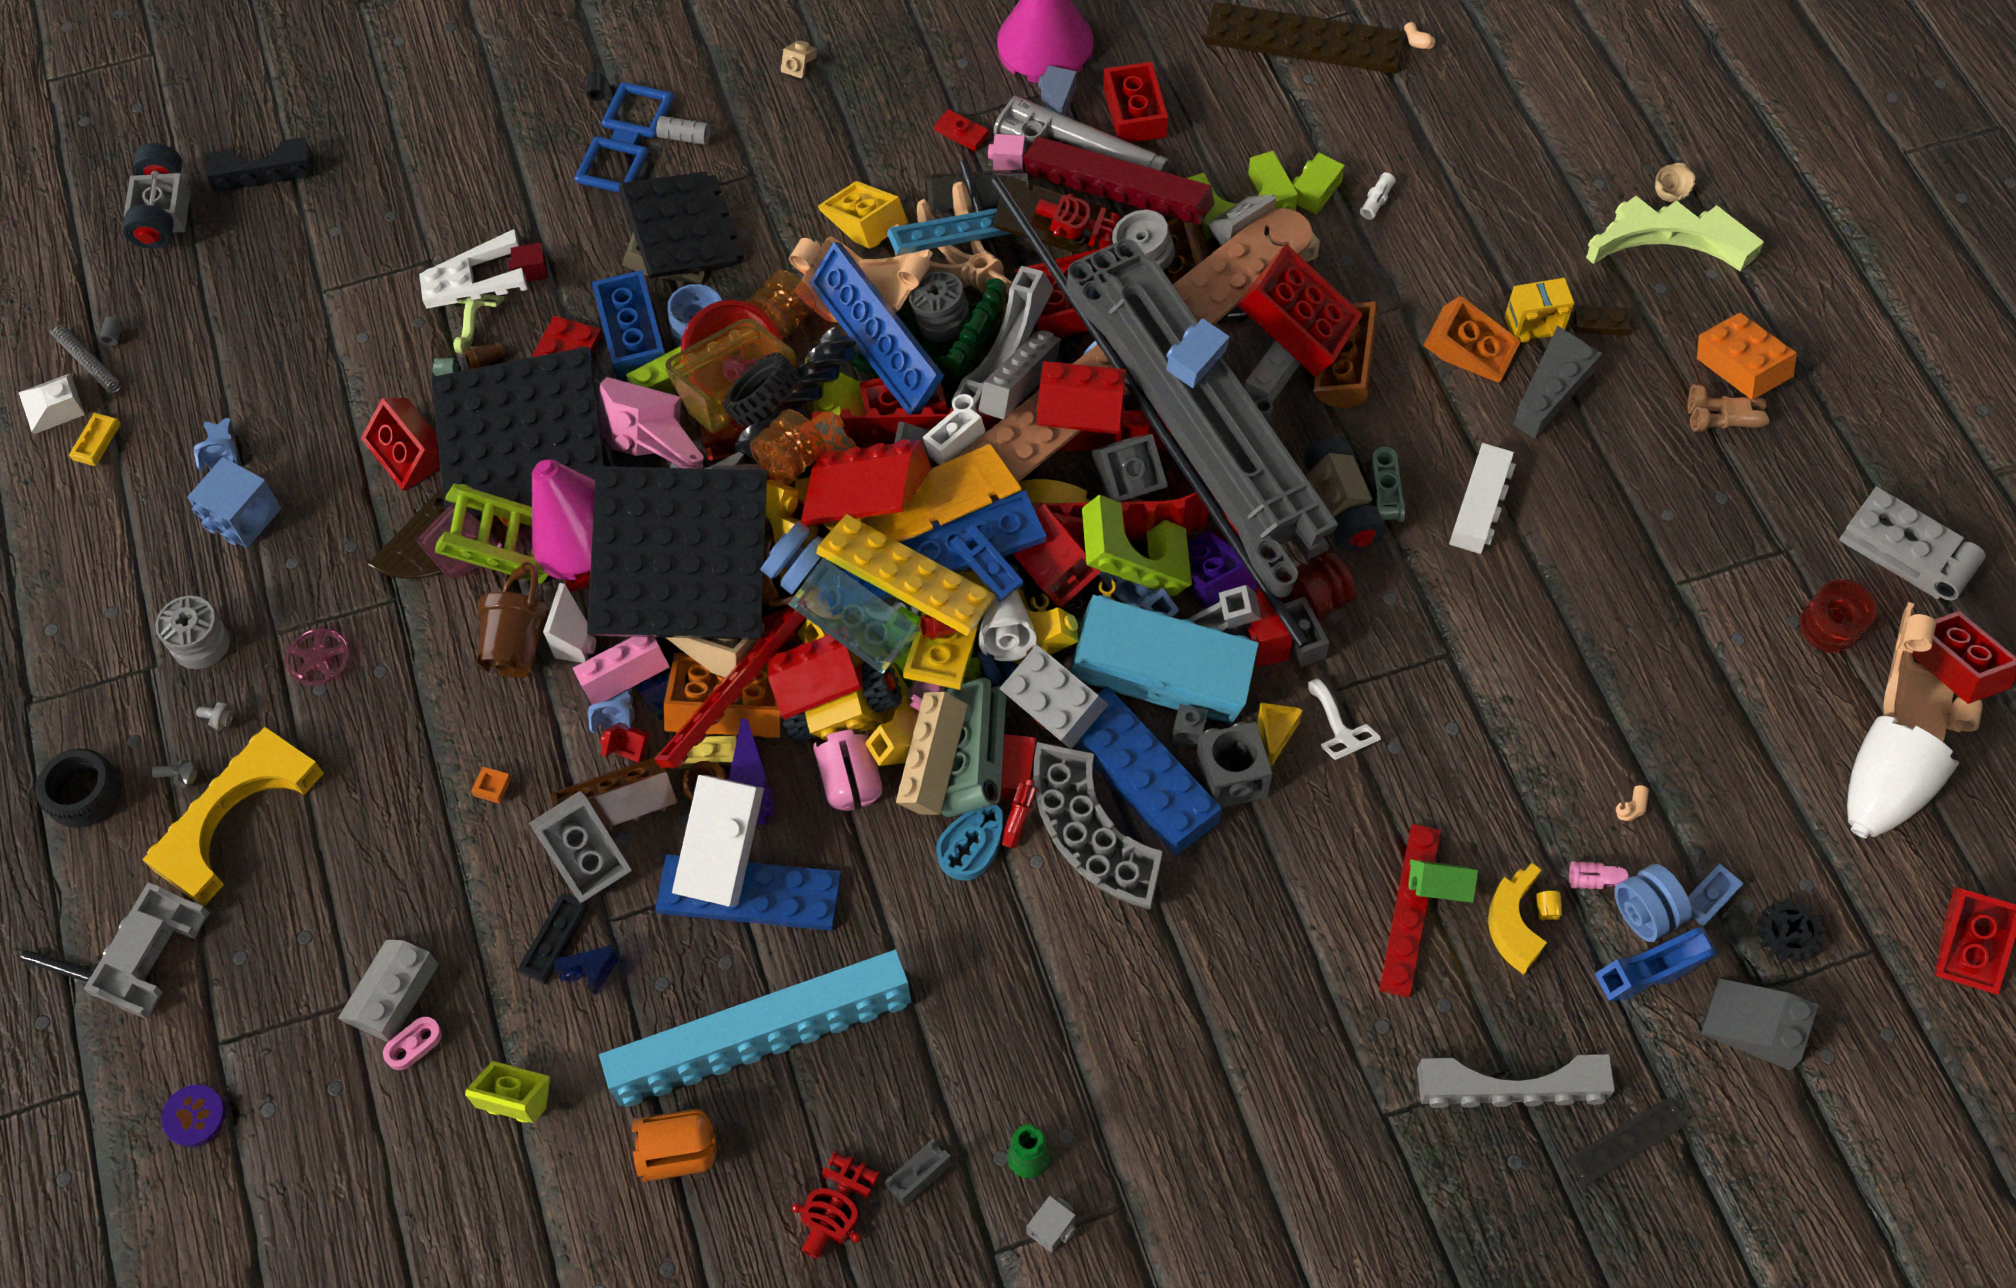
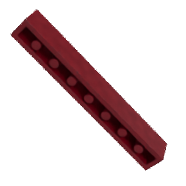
M1037 137L1023 156L1027 174L1032 177L1089 192L1096 196L1113 199L1141 209L1155 211L1185 222L1200 225L1215 204L1212 187L1209 184L1046 138Z

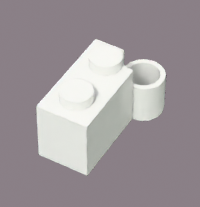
M962 394L955 397L952 402L954 411L923 436L929 457L939 465L951 461L986 433L982 418L977 414L973 398L970 395Z

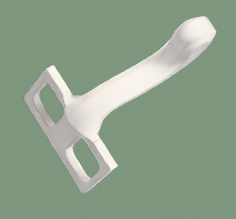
M1319 679L1308 682L1310 693L1320 699L1335 734V738L1321 744V747L1334 760L1381 740L1380 735L1367 724L1354 730L1347 728L1341 720L1338 707L1327 686ZM1362 732H1369L1372 737L1363 741L1357 740L1354 736ZM1338 743H1343L1347 746V748L1339 752H1333L1329 749V747Z

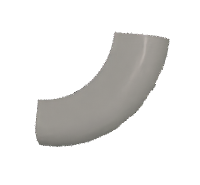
M1037 742L1034 757V786L1038 789L1035 796L1044 825L1058 850L1082 877L1100 890L1131 905L1151 910L1163 851L1145 846L1129 836L1125 837L1114 827V824L1098 803L1094 792L1092 778L1094 754Z

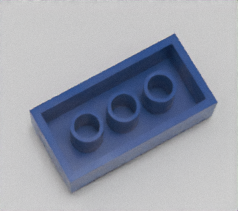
M642 270L592 282L616 378L620 381L627 380L626 374L665 354Z

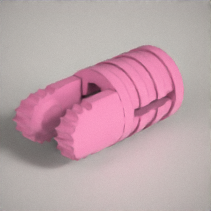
M1572 861L1569 868L1571 888H1595L1602 890L1604 886L1616 887L1618 883L1629 876L1623 867L1604 866L1600 862Z

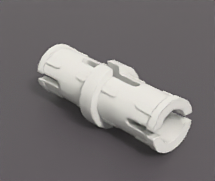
M1390 173L1381 174L1375 187L1369 190L1368 199L1360 209V214L1368 220L1375 218L1380 206L1386 203L1388 199L1387 194L1396 181Z

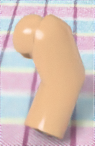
M1409 22L1404 26L1409 44L1412 47L1428 50L1434 47L1435 38L1428 33L1419 32L1414 22Z
M1635 786L1632 801L1625 804L1620 802L1616 806L1618 818L1623 821H1632L1644 815L1649 789L1645 786Z

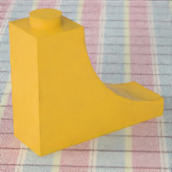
M1017 589L1036 631V644L1049 655H1052L1079 642L1077 633L1078 623L1075 616L1058 607L1045 612H1033L1026 602L1023 590ZM1032 647L1027 651V655L1033 649ZM1025 657L1014 660L1013 662L1020 665V663L1025 659Z

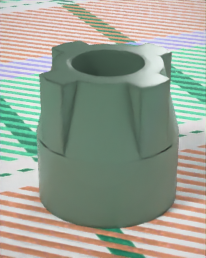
M457 358L434 359L432 372L435 376L460 371Z

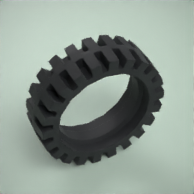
M773 352L771 355L767 354L763 359H758L755 365L751 364L746 372L743 371L739 379H735L734 385L728 388V393L723 397L722 407L740 426H750L753 422H759L761 417H767L769 411L773 412L777 408L776 405L778 403L781 404L785 400V396H789L791 393L790 389L795 387L799 374L789 360L780 352Z

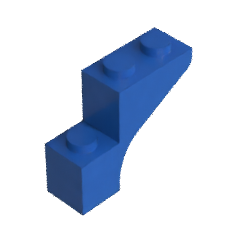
M1698 927L1639 955L1617 959L1596 972L1595 976L1608 1001L1626 1000L1651 985L1668 984L1676 981L1718 953L1704 928Z

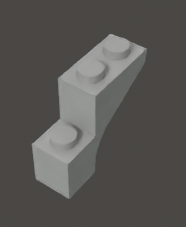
M1247 585L1220 592V602L1186 620H1191L1196 625L1206 628H1218L1224 633L1237 636L1245 634L1244 624L1258 621L1262 618L1256 592Z

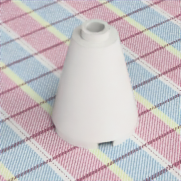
M1018 590L1001 602L995 596L992 605L983 615L978 638L979 647L986 656L987 653L994 655V659L998 661L1021 659L1027 655V651L1031 647L1034 648L1036 646V631Z

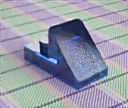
M613 945L555 959L553 964L560 981L573 982L580 980L583 975H587L589 987L595 995L619 959Z

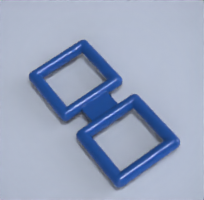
M620 83L602 120L603 127L614 130L611 139L599 136L593 138L575 175V181L579 184L620 193V182L587 175L600 147L636 155L624 182L636 181L649 153L646 147L639 146L638 143L642 136L649 138L657 136L658 118L660 116L666 117L674 100V94L637 84ZM627 93L662 100L650 127L614 120Z

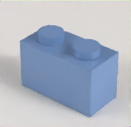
M1202 318L1196 326L1191 325L1186 330L1183 340L1179 345L1175 343L1170 348L1166 356L1168 358L1166 370L1194 388L1226 352L1230 336Z

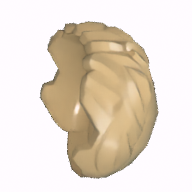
M1683 163L1666 165L1656 175L1655 190L1664 201L1675 202L1676 200H1683L1693 190L1695 175Z

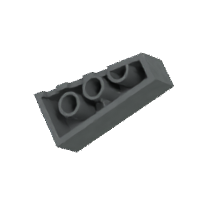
M1557 325L1519 405L1513 425L1536 439L1593 375L1602 353Z

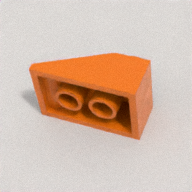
M1460 295L1443 306L1423 346L1445 362L1499 383L1521 341Z

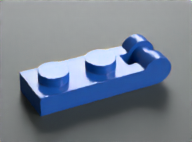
M972 524L965 529L966 533L961 537L956 536L950 541V545L966 561L991 592L996 594V597L1001 602L1023 585V580L979 529ZM972 542L978 545L972 550L967 547Z

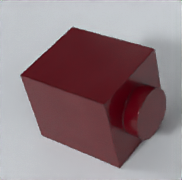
M541 242L511 247L512 258L508 259L509 271L522 268L526 282L549 278L546 256Z

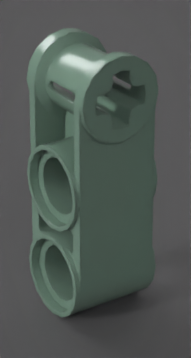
M1379 447L1373 453L1370 466L1374 507L1379 510L1382 520L1404 522L1405 504L1402 498L1398 456L1390 447Z

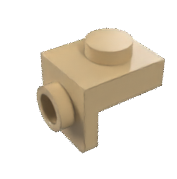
M795 41L793 44L783 49L781 72L798 78L804 77L806 63L816 58L818 48L809 46L810 44L805 41Z

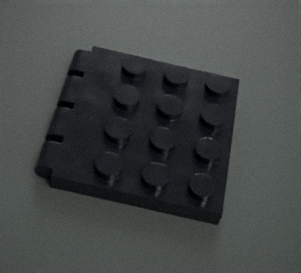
M707 171L620 183L619 191L649 279L734 266L738 260L744 258L739 240H733L737 238L732 219L727 217L729 216V211L723 195H719L722 191L716 175L708 176Z

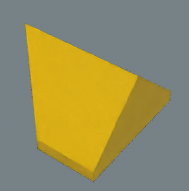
M1267 703L1260 704L1257 727L1271 767L1300 724L1303 710L1297 707Z

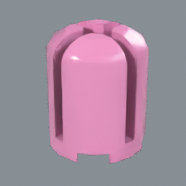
M853 729L843 730L827 735L828 741L819 747L816 746V742L814 743L813 749L817 758L826 798L834 809L843 811L855 810L843 761L844 757H849L862 808L871 805L882 794L883 785L876 760L865 744L870 737L867 730H865L866 735L854 734Z

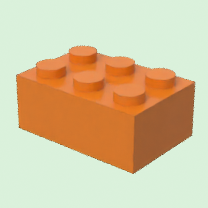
M1741 312L1699 335L1697 359L1751 400L1794 377L1797 352Z

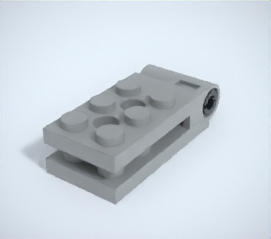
M1877 486L1850 521L1839 539L1842 543L1936 599L1941 597L1946 600H1956L1985 559V553L1979 546L1971 542L1961 543L1964 537Z

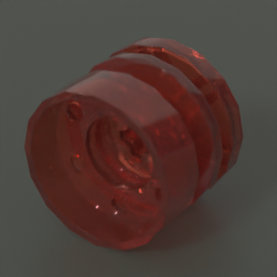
M1327 550L1307 560L1306 565L1300 564L1296 566L1298 577L1292 592L1287 596L1290 602L1306 597L1319 622L1329 616L1333 608H1342L1344 604L1355 600L1357 591L1347 566L1334 552ZM1283 577V582H1288V580Z
M1837 579L1829 581L1804 607L1799 617L1801 632L1813 647L1823 652L1838 653L1845 651L1873 624L1876 617V603L1864 586L1852 580Z

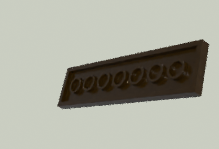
M1214 2L1205 44L1396 74L1404 31Z

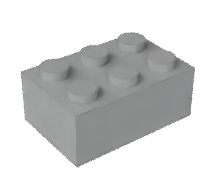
M1037 644L999 688L1070 749L1073 748L1109 705Z
M581 791L529 822V825L580 903L632 871L588 799Z

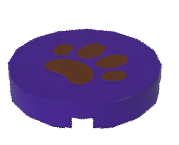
M189 1085L181 1088L168 1099L163 1107L161 1115L163 1132L173 1143L181 1146L196 1148L207 1144L222 1129L221 1125L223 1120L226 1119L227 1113L225 1102L214 1089L205 1085Z

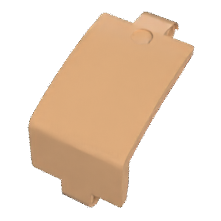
M830 236L821 247L817 241L814 242L808 238H801L789 257L791 264L804 274L794 291V295L825 320L838 322L809 282L832 243L841 242ZM842 244L894 312L900 310L910 291L919 285L930 266L929 259L933 252L927 249L897 257L862 259Z
M1908 602L1901 619L1886 687L1884 716L1894 717L1898 725H1905L1913 729L1917 726L1944 742L1946 729L1959 733L1960 731L1971 732L1977 730L1983 708L1982 701L1978 700L1967 704L1958 697L1952 702L1954 692L1939 681L1924 666L1913 661L1911 654L1913 651L1924 652L1931 649L1936 621L1927 615H1913L1914 603Z

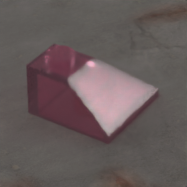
M452 503L416 540L421 548L451 580L480 567L479 565L435 553L436 543L444 531L450 532L456 503ZM467 511L465 513L462 535L463 537L477 540L481 522ZM490 531L488 543L501 547L502 544Z

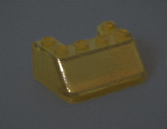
M742 319L670 357L666 361L665 366L667 374L689 414L709 431L715 433L723 429L730 422L729 414L722 407L724 395L728 393V388L734 385L735 379H739L741 377L740 374L743 371L746 372L751 364L755 365L758 359H763L765 355H771L773 352H780L795 369L797 368L793 349L756 321Z

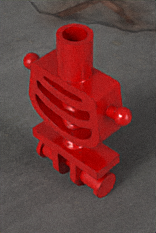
M1073 194L1062 195L1058 205L1040 199L1035 211L1038 215L1053 219L1050 230L1053 231L1055 237L1061 235L1067 239H1077L1087 228V230L1093 231L1088 245L1093 247L1097 238L1100 240L1099 246L1102 249L1112 245L1113 230L1121 220L1117 213H1110L1108 218H1104L1106 208L1101 207L1096 221L1090 219L1088 203L1082 199L1074 198Z
M837 1150L833 1152L828 1165L840 1168V1173L826 1167L822 1171L824 1178L838 1184L836 1191L827 1188L815 1189L808 1195L805 1206L799 1203L792 1205L794 1213H802V1224L812 1229L801 1250L816 1259L821 1255L829 1238L840 1244H843L848 1237L855 1243L861 1240L860 1233L853 1231L859 1221L858 1211L854 1203L846 1196H848L849 1190L870 1199L872 1195L871 1189L859 1183L862 1179L874 1187L881 1173L878 1170L874 1171L867 1168V1163L861 1162L859 1166L855 1165V1157L850 1155L847 1158L839 1154ZM850 1170L855 1172L852 1180L847 1178ZM822 1198L832 1199L830 1203L817 1201ZM842 1205L847 1206L851 1210L850 1220L841 1211ZM814 1211H823V1212H824V1213H823L824 1215L818 1214V1213H813V1212H814ZM836 1217L844 1223L843 1229L834 1221Z

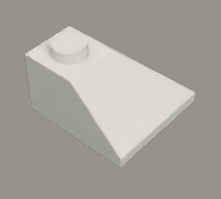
M70 373L19 392L33 434L85 415Z
M559 583L543 632L554 658L583 663L588 660L590 654L594 653L596 638L587 634L588 623L566 585Z

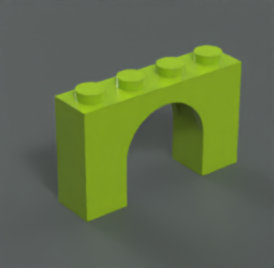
M1274 151L1251 157L1248 175L1259 195L1274 194L1276 197L1274 209L1286 208L1296 211L1298 193ZM1205 173L1187 178L1211 185ZM1213 188L1215 204L1201 222L1205 240L1214 238L1206 223L1238 204L1221 199L1214 192Z
M1098 495L1082 508L1086 563L1088 566L1143 585L1146 588L1154 590L1163 588L1169 596L1173 597L1192 585L1185 527L1164 520L1148 531L1149 559H1147L1131 546L1126 537L1122 503Z

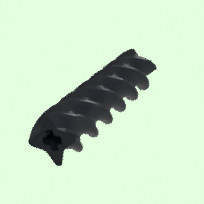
M835 326L828 329L820 339L819 344L806 355L802 365L796 368L799 374L798 380L795 382V387L790 389L791 393L789 396H785V400L781 404L778 403L776 405L777 408L773 412L769 411L767 417H761L759 422H753L752 425L742 431L737 443H735V454L738 452L743 453L745 461L749 464H759L761 461L771 459V447H775V442L782 441L787 437L785 428L792 424V422L803 420L808 413V402L817 401L823 397L824 383L838 379L840 363L850 362L855 358L856 352L853 345L856 344V341L845 336Z

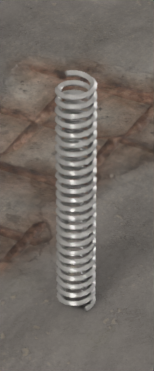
M64 325L56 326L53 332L50 330L51 335L107 392L114 393L121 388V386L118 387L119 380Z

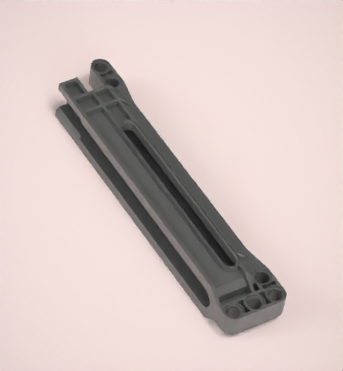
M1124 239L1074 261L1068 269L1067 290L1083 314L1108 338L1236 528L1252 566L1268 590L1277 597L1288 596L1294 588L1298 571L1281 545L1293 540L1307 561L1329 549L1330 545L1324 536L1332 533L1337 528L1338 523L1222 356L1194 388L1166 370L1168 351L1175 343L1179 345L1183 340L1186 330L1191 325L1196 326L1198 321L1156 260L1145 256L1135 241ZM1268 554L1273 559H1266L1262 555ZM1277 577H1284L1288 582H1282Z

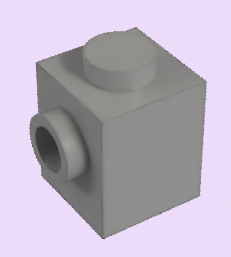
M1049 1196L1026 1226L1027 1235L1053 1253L1062 1241L1066 1244L1076 1230L1074 1226L1075 1214L1072 1213L1073 1207L1061 1198H1058L1056 1201Z

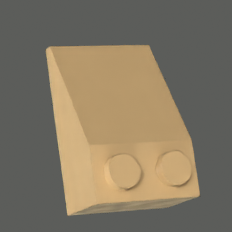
M762 623V635H763V634L765 633L764 623ZM667 638L711 673L725 678L758 641L753 639Z

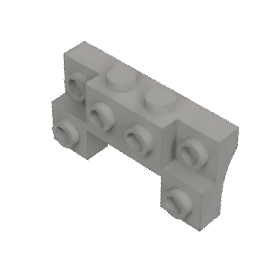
M148 882L128 916L121 921L119 931L112 943L108 944L104 949L103 957L84 990L92 996L117 1005L122 1010L148 1019L163 992L157 986L144 982L173 931L195 939L209 912L202 905L181 898Z

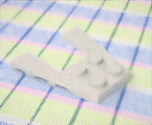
M515 230L504 233L420 273L422 300L426 309L458 303L457 298L470 296L472 300L481 299V294L495 291L496 295L508 294V289L520 287L521 291L528 290L522 268L474 283L472 266L510 254L511 247L519 246Z

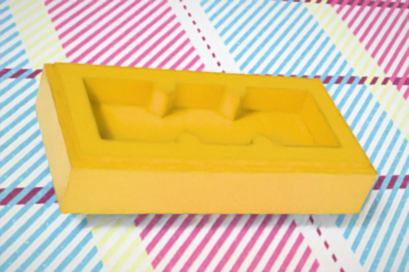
M93 413L71 450L70 458L73 461L97 466L120 427V421L117 418Z

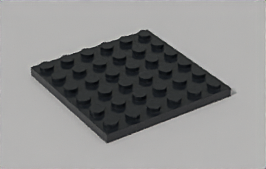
M588 346L431 377L445 518L449 526L452 525L456 503L447 501L445 498L454 483L459 485L465 484L472 487V489L532 507V471L540 461L555 460L594 480L596 466H606L591 351ZM467 507L464 523L481 520L483 511Z
M596 466L587 634L589 636L761 640L764 573L760 569L764 564L767 470Z

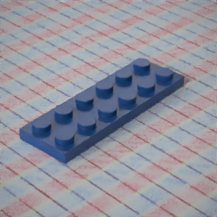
M666 854L655 908L657 914L833 931L841 871L748 862L738 905L725 906L672 893L680 856Z

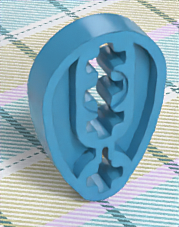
M992 805L965 813L950 824L941 834L937 842L936 852L939 866L945 874L951 878L966 881L975 879L987 871L997 854L1003 834V813L1001 808L997 805ZM992 813L995 814V822L990 820L988 823H985L984 815L991 816ZM975 836H978L979 844L973 843L970 846L971 855H963L961 858L962 866L956 865L952 868L950 860H958L960 856L959 848L966 849L968 837L973 839Z

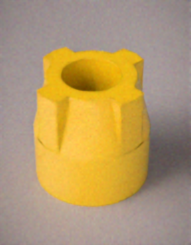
M1544 891L1536 894L1539 919H1560V916H1562L1561 893L1558 891Z

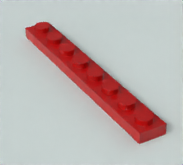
M804 598L791 603L762 635L761 640L754 644L655 757L654 760L661 768H676L682 765L687 760V753L693 746H697L706 738V731L724 717L726 708L740 699L743 694L742 690L746 685L759 677V670L765 663H769V658L778 654L777 650L779 647L793 638L795 635L794 630L812 614L807 608Z

